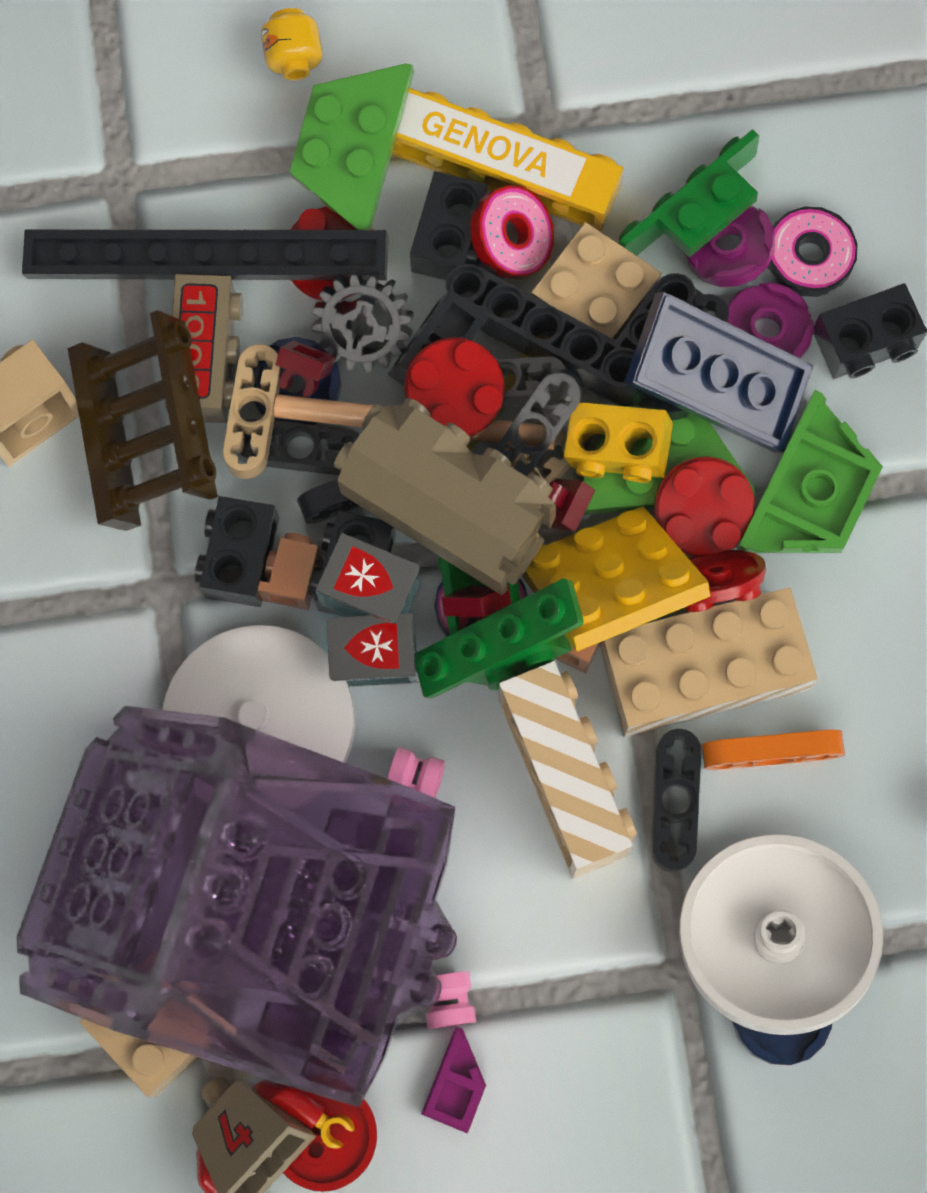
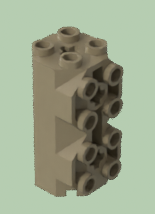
M406 398L402 405L392 404L387 408L379 404L374 405L363 421L362 428L364 430L354 444L348 442L343 446L334 462V467L341 471L337 480L341 494L495 592L503 595L507 591V582L514 585L539 552L545 540L538 533L541 525L544 524L551 528L556 518V504L549 498L553 491L552 487L544 479L533 473H528L525 476L511 467L512 464L509 459L495 449L487 448L483 455L473 454L466 447L471 439L460 427L452 423H446L444 426L429 417V411L414 399Z

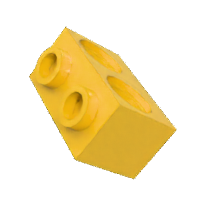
M579 402L570 416L564 458L573 469H576L578 475L589 478H603L605 472L623 474V479L637 483L651 482V477L665 478L673 422L666 410ZM595 434L606 435L604 444L598 450H585V443L591 436ZM642 438L653 440L650 450L644 455L635 456L630 454L631 447L637 440Z

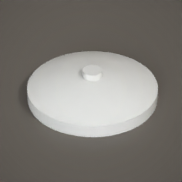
M251 625L228 630L204 642L185 659L175 673L166 692L161 717V730L165 751L172 768L182 783L195 796L208 805L231 815L246 818H269L284 815L304 807L320 796L334 782L345 765L352 747L355 731V710L353 698L346 680L333 681L329 678L328 653L309 638L286 628Z
M777 834L763 835L739 841L725 848L710 859L698 872L686 893L682 906L679 934L683 961L694 985L708 1003L722 1015L739 1025L758 1032L777 1035L802 1034L836 1022L853 1009L865 995L872 983L881 959L883 947L882 919L878 904L868 884L860 873L838 853L824 845L802 837Z

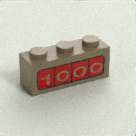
M175 274L172 316L185 321L191 335L190 351L203 420L206 423H227L228 408L231 405L235 380H230L231 364H238L240 357L239 336H233L234 321L242 320L243 295L242 293H236L231 276Z

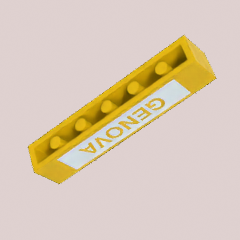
M412 88L409 89L392 151L393 156L433 171L487 184V191L490 192L507 185L524 187L538 196L548 209L549 214L583 226L586 222L600 232L603 230L620 190L624 168L617 165L608 156L584 153L574 149L565 140L559 138L549 140L533 134L529 128L522 124L513 122L506 124L491 118L485 111L479 108L468 107L466 109L449 103L445 97L438 93H422Z

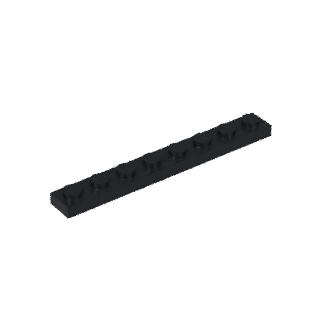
M25 229L22 275L27 279L175 280V274L231 276L232 280H334L336 276L341 274L346 280H350L353 271L359 269L363 280H368L373 271L379 272V280H387L389 235L386 230Z

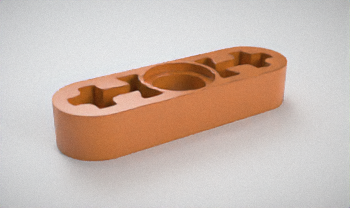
M835 729L721 739L702 744L705 770H726L813 762L845 756L842 730Z

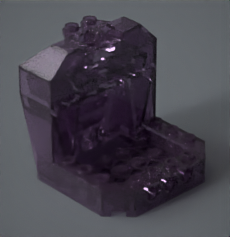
M124 706L113 718L114 725L119 728L107 741L95 737L84 750L16 936L17 953L28 956L29 972L24 971L19 976L20 994L113 1031L359 1107L386 1059L397 1021L426 1006L434 1005L441 994V981L430 968L433 960L448 957L454 951L457 943V934L452 929L451 924L436 901L448 865L456 807L403 784L244 726L225 717Z

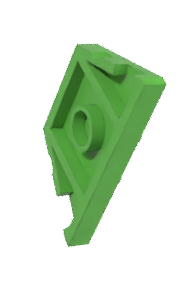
M405 63L313 85L289 172L298 183L308 191L313 192L324 205L334 213L339 214L355 230H371L414 75V69L411 64Z
M814 390L737 550L753 553H841L845 548L883 466L869 449H865L859 444L857 435L845 421L843 423L839 421L825 404L827 399L821 392Z
M691 413L686 418L672 421L673 428L666 474L679 463L700 456L723 459L733 464L744 474L710 422ZM601 435L596 450L604 444L606 435ZM648 438L637 440L632 445L630 454L635 456L644 455L650 450L653 440ZM605 472L603 478L585 477L583 482L595 489V492L584 515L625 512L642 506L646 510L654 509L655 495L663 478L651 477V482L637 483L623 479V474ZM750 483V486H751V488H752V491H753V494H754V497H755V489H754V487L752 486V484Z

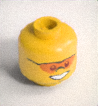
M297 8L278 10L270 15L269 20L263 25L261 40L267 67L272 72L282 74L287 80H301L308 77L310 70L320 64L323 52L319 28L316 21L302 10Z

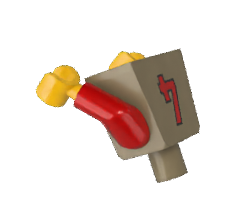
M225 1077L214 1078L201 1091V1097L209 1107V1110L193 1126L192 1132L198 1147L196 1151L198 1184L205 1193H264L314 1140L316 1135L311 1130L314 1126L321 1130V1138L328 1147L340 1148L344 1144L331 1136V1124L340 1123L351 1132L354 1130V1124L345 1115L337 1114L330 1118L323 1113L324 1106L294 1086L270 1080H262L257 1084H253L243 1079L237 1080L230 1085Z

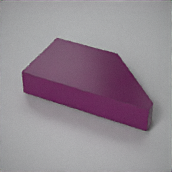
M455 1026L421 1115L468 1134L486 1088V1083L466 1035L460 1027Z

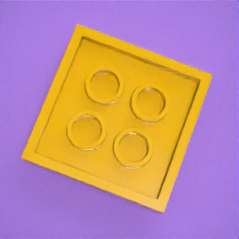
M644 506L626 511L615 518L590 528H584L573 535L548 545H542L522 575V578L533 593L563 578L573 582L584 622L582 626L564 635L576 652L710 597L709 584L706 578Z

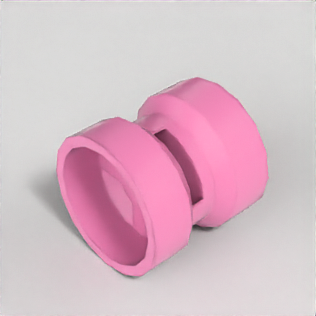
M398 747L388 774L385 794L398 798L403 795H409L414 797L418 804L432 807L442 779L445 761L435 757L424 760L416 757L413 751ZM418 771H421L417 781V785H415Z
M469 971L421 978L422 991L429 998L430 1006L426 1012L427 1029L476 1022L475 1009L469 1003L467 994L471 988ZM458 1000L457 1004L440 1006V1002Z

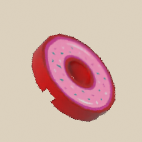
M507 185L486 193L481 198L482 201L478 209L473 212L470 221L471 241L478 258L484 265L489 264L492 269L497 271L494 273L502 278L520 279L540 271L550 259L554 246V226L546 206L536 194L520 186ZM508 221L517 229L518 240L516 244L511 242L507 236L506 225Z

